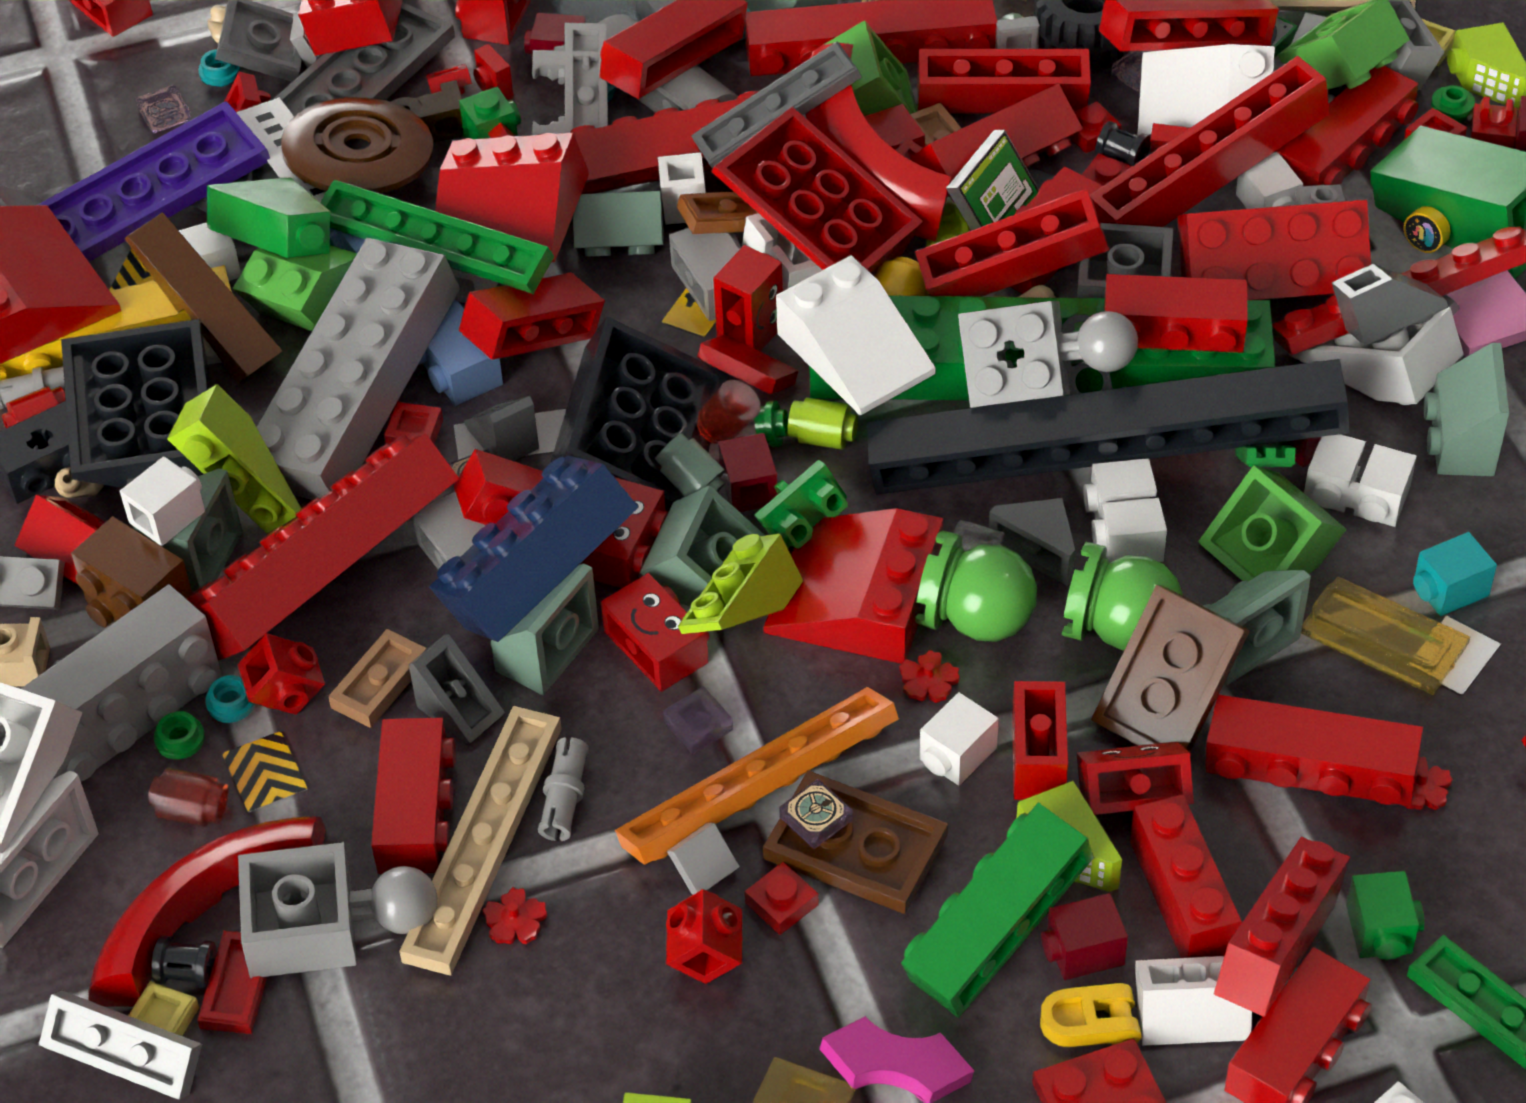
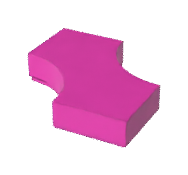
M866 1016L822 1038L820 1051L852 1088L856 1089L869 1084L893 1085L913 1093L924 1103H933L971 1083L974 1074L973 1068L941 1032L924 1038L901 1037L882 1030Z

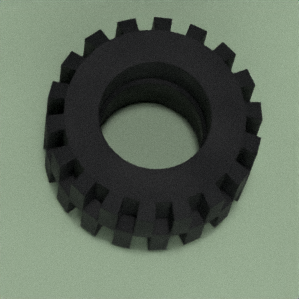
M1035 0L1034 16L1037 17L1040 25L1038 49H1089L1090 69L1092 71H1100L1101 67L1105 66L1111 68L1117 65V60L1124 61L1129 57V51H1120L1099 32L1105 0Z

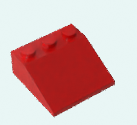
M544 133L541 135L503 136L485 139L465 138L452 141L440 168L435 211L547 246L555 256L551 263L555 262L589 176L588 168L574 133Z
M898 508L824 517L812 527V538L801 548L794 547L791 557L803 582L784 610L768 615L763 627L764 633L903 664L905 659H907L918 628L915 618L918 613H923L925 604L917 602V596L927 557L929 554L939 556L943 545L936 543L937 534L943 530V518Z

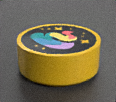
M1423 206L1416 209L1404 222L1403 229L1407 241L1414 248L1424 253L1437 251L1450 237L1448 220L1440 211L1432 207Z

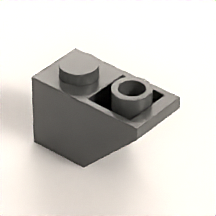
M1371 264L1332 282L1345 329L1364 346L1370 343L1383 342L1392 333L1411 324L1424 323L1430 320L1435 313L1448 308L1446 299L1427 284L1376 264Z

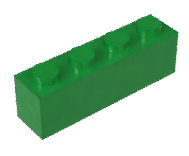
M1039 802L1028 814L1022 813L1011 824L1005 842L995 853L990 852L979 861L974 869L973 879L961 893H953L942 905L939 911V919L928 932L919 933L907 946L904 953L905 959L901 964L910 981L959 1018L1046 916L1049 908L1057 903L1094 859L1088 838Z

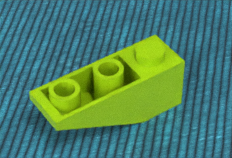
M218 384L185 403L167 440L203 474L216 469L227 470L236 505L266 533L296 518L295 513L301 507L251 416Z
M749 534L737 540L733 545V550L723 564L714 571L712 579L700 596L691 603L690 610L678 625L681 634L723 630L784 610L803 582V579L781 534L765 536Z

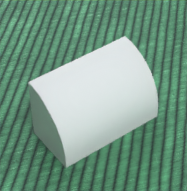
M1224 956L1136 960V999L1142 1046L1244 1041L1251 1033L1252 1011L1213 994Z

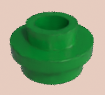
M1456 85L1439 88L1434 92L1431 100L1432 108L1459 123L1467 119L1473 112L1475 105L1474 96L1466 89Z
M776 400L768 401L765 406L757 407L754 415L756 434L764 433L766 441L771 447H780L784 437L788 436L789 414L786 409L780 408Z
M183 711L171 712L165 715L159 721L154 733V742L158 752L169 759L190 757L201 749L205 741V732L201 722L191 714Z

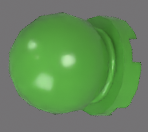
M943 530L940 531L936 536V543L943 544L939 556L928 555L921 577L917 602L925 604L926 609L925 613H918L915 622L917 625L937 630L942 625L943 620L948 618L958 632L976 641L997 642L1014 636L1028 623L1036 607L1037 584L1029 565L1018 553L1001 545L980 544L965 551L961 535Z
M1085 542L1081 555L1089 557L1088 562L1086 561L1083 571L1074 570L1064 611V618L1073 620V623H1068L1067 626H1064L1062 636L1083 641L1087 632L1094 629L1106 644L1124 652L1156 585H1163L1184 596L1178 579L1164 564L1147 556L1125 555L1110 562L1106 558V546Z

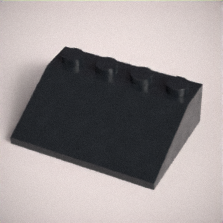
M606 316L584 348L551 462L560 457L572 456L602 463L616 478L663 490L665 511L669 512L673 502L685 496L660 472L662 466L655 458L680 433H683L689 440L694 438L709 452L728 373Z
M199 319L61 339L70 467L73 480L124 488L127 485V479L137 478L163 456L180 468L183 466L188 467L197 477L203 475L189 459L167 440L185 403L211 388L207 355Z

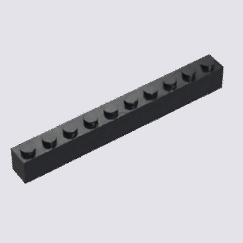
M1340 359L867 422L869 468L876 495L1092 467V464L1147 458L1155 459L1349 433L1348 400Z

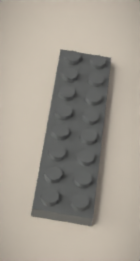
M402 2L393 41L323 54L274 99L280 97L294 117L310 106L337 98L368 97L386 101L455 37L454 26L445 20ZM267 162L232 183L278 179L279 176ZM207 196L192 204V206L207 212Z

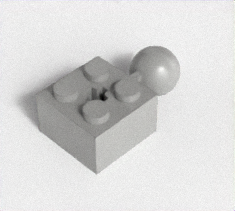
M1046 301L958 314L970 408L1070 394L1066 361L1083 359L1087 365L1095 370L1112 372L1125 367L1133 359L1138 347V336L1134 325L1128 318L1113 311L1096 313L1082 324L1079 331L1063 333L1059 301ZM1013 341L1016 348H1023L1025 352L1024 358L1017 359V367H1013L1012 361L1006 360L1005 352L1010 349V343Z
M344 842L238 855L241 944L250 978L253 976L267 977L357 965L354 933L355 921L376 919L383 928L390 932L408 934L411 929L417 928L422 924L424 926L427 925L433 918L437 908V891L433 882L424 872L413 867L400 866L384 872L376 880L372 889L352 891Z

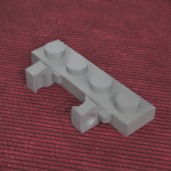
M565 23L564 45L554 47V51L533 50V79L538 76H547L552 81L558 78V84L565 83V116L558 117V122H551L548 125H539L533 121L532 135L570 133L572 129L582 125H593L595 128L608 126L607 82L599 78L601 66L600 51L603 41L607 40V24Z

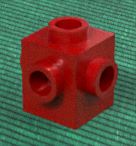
M268 633L237 664L249 702L297 715L325 685L318 657L313 647L302 642H294Z
M702 889L667 910L666 965L707 984L742 964V908L720 898L714 893Z

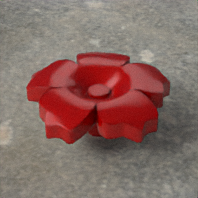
M929 650L925 655L918 656V663L905 659L904 663L899 666L902 682L905 684L903 686V693L908 698L919 701L926 700L927 694L934 703L947 700L948 695L952 692V685L957 684L960 679L959 668L953 667L950 662L941 665V653H935L932 650Z
M1420 757L1412 804L1405 807L1407 809L1422 810L1425 804L1427 807L1437 810L1445 806L1448 796L1446 788L1452 784L1453 780L1450 776V771L1442 770L1439 766H1433L1428 771L1426 758Z
M512 887L508 893L501 896V904L488 901L486 907L482 909L487 926L491 928L489 937L497 944H513L516 936L523 944L537 939V934L541 930L539 923L547 918L546 903L539 902L534 897L526 901V894L523 888L516 889Z

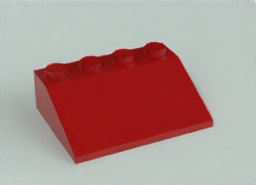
M790 107L716 164L711 171L822 270L852 255L874 276L877 268L883 262L894 260L903 254L923 223L917 215L793 107Z
M47 205L0 206V364L121 312L118 301Z

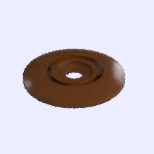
M346 97L317 103L298 113L284 129L281 139V151L286 166L300 180L313 187L327 191L333 180H337L375 193H384L409 184L426 170L433 156V138L425 122L403 106L375 98ZM359 138L368 141L370 145L365 149L354 150L348 148L345 143L348 140Z

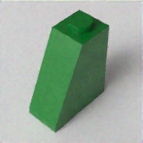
M291 177L207 185V227L210 230L286 258L329 254L330 210Z

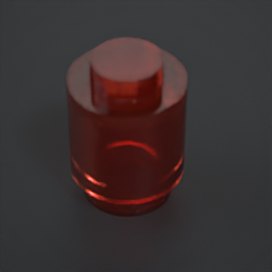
M739 380L724 382L699 411L697 427L700 434L707 441L718 444L719 441L736 438L760 412V400L756 392L749 385Z
M166 768L162 776H155L149 790L148 803L150 806L155 807L157 818L206 827L208 822L220 824L228 803L229 789L227 784L219 783L215 776Z

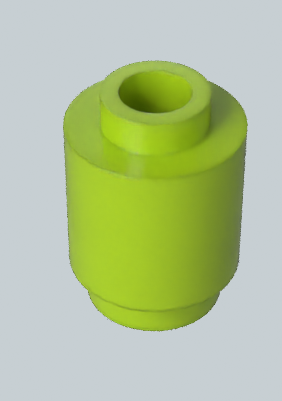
M808 397L804 401H793L788 418L789 437L798 438L799 443L841 450L845 448L847 441L854 442L858 429V415L851 414V406L849 404Z

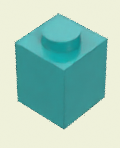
M1466 532L1421 551L1413 584L1419 597L1423 601L1429 602L1441 617L1490 596L1497 564L1472 534Z

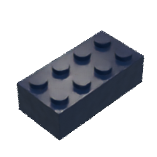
M572 456L560 457L554 460L543 470V479L531 491L524 490L507 505L508 512L496 524L489 523L472 538L473 545L461 557L455 556L439 568L436 574L438 578L429 588L465 629L499 642L639 508L604 464Z

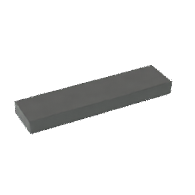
M837 41L695 132L691 137L713 169L716 164L790 107L795 108L801 115H804L860 79L861 75Z

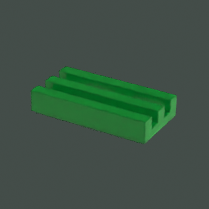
M1286 441L1273 443V446L1271 444L1235 448V456L1248 467H1253V465L1258 467H1292V465H1295V447Z

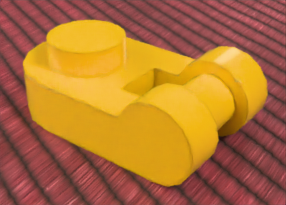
M1115 983L1061 989L1047 996L1041 1006V1030L1050 1042L1059 1046L1077 1047L1105 1043L1115 1045L1133 1038L1137 1043L1142 1038L1139 1021L1137 1018L1132 1017L1131 1009L1134 1007L1135 1001L1132 988L1128 984ZM1104 1010L1110 1014V1017L1097 1019L1095 1011Z

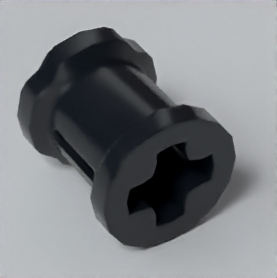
M1109 121L1104 125L1097 139L1095 154L1098 155L1100 153L1134 166L1147 157L1151 137L1143 133L1137 136L1119 129L1117 123Z
M160 936L156 942L152 958L153 981L159 984H165L168 979L196 982L198 988L207 989L217 955L215 941H204L202 945L176 943L173 942L170 936Z

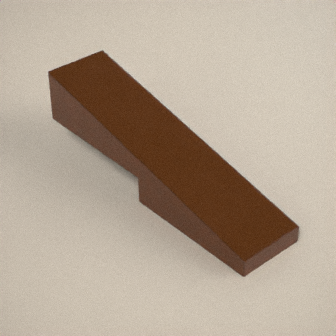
M163 212L124 238L179 313L184 309L191 320L199 319L202 335L237 383L282 352L280 347Z

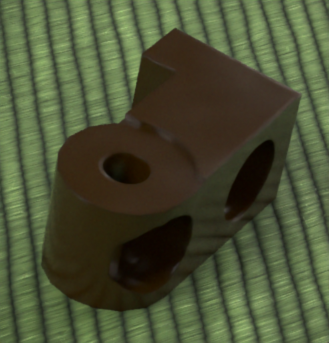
M456 80L440 83V92L419 96L416 99L409 97L393 100L392 103L403 106L419 116L428 126L432 134L433 143L463 137L459 100L462 99Z

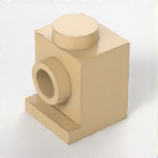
M30 617L29 624H0L1 683L10 686H25L46 671L50 645L40 617Z

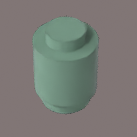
M680 433L669 442L655 458L662 466L660 472L685 497L709 485L719 492L725 485L720 479L725 469L694 438L689 440L683 433Z

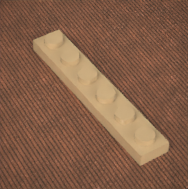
M516 706L512 707L432 880L438 898L433 918L427 925L422 924L417 928L409 930L399 951L402 963L452 975L562 730L560 717Z

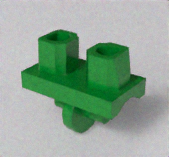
M818 460L790 485L783 480L778 482L774 486L778 495L754 516L769 535L781 534L787 549L790 546L801 548L812 538V527L825 516L836 517L848 507L847 495L826 464Z

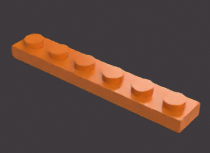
M869 687L864 688L617 828L615 832L621 847L644 865L666 857L668 855L667 850L706 823L717 824L736 812L745 811L753 807L762 797L780 787H786L795 783L808 770L822 763L835 760L840 756L841 752L862 740L877 736L884 727L899 719L894 702Z

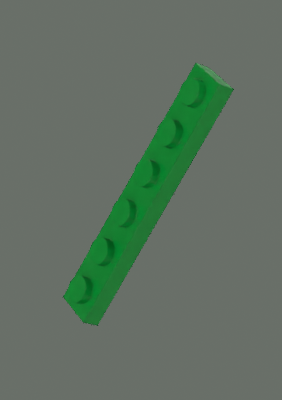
M333 180L320 202L330 210L331 229L365 240L366 238L442 254L445 255L451 268L534 294L555 257L547 246L337 180Z

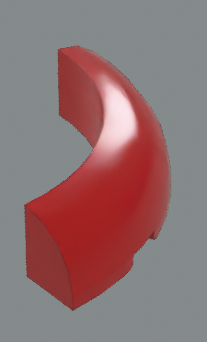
M833 43L820 46L812 52L810 58L820 53ZM839 43L851 59L853 44ZM852 85L847 86L805 114L809 122L923 221L914 236L936 242L947 202L948 191L946 188L950 184L951 176L918 165L890 147L874 131L862 114L855 99Z
M320 816L295 817L268 821L242 828L197 848L170 866L132 901L116 922L95 964L88 989V1001L104 1007H134L152 979V958L158 938L160 936L171 937L185 921L188 923L193 922L206 910L222 900V893L239 885L238 855L324 845L326 830Z

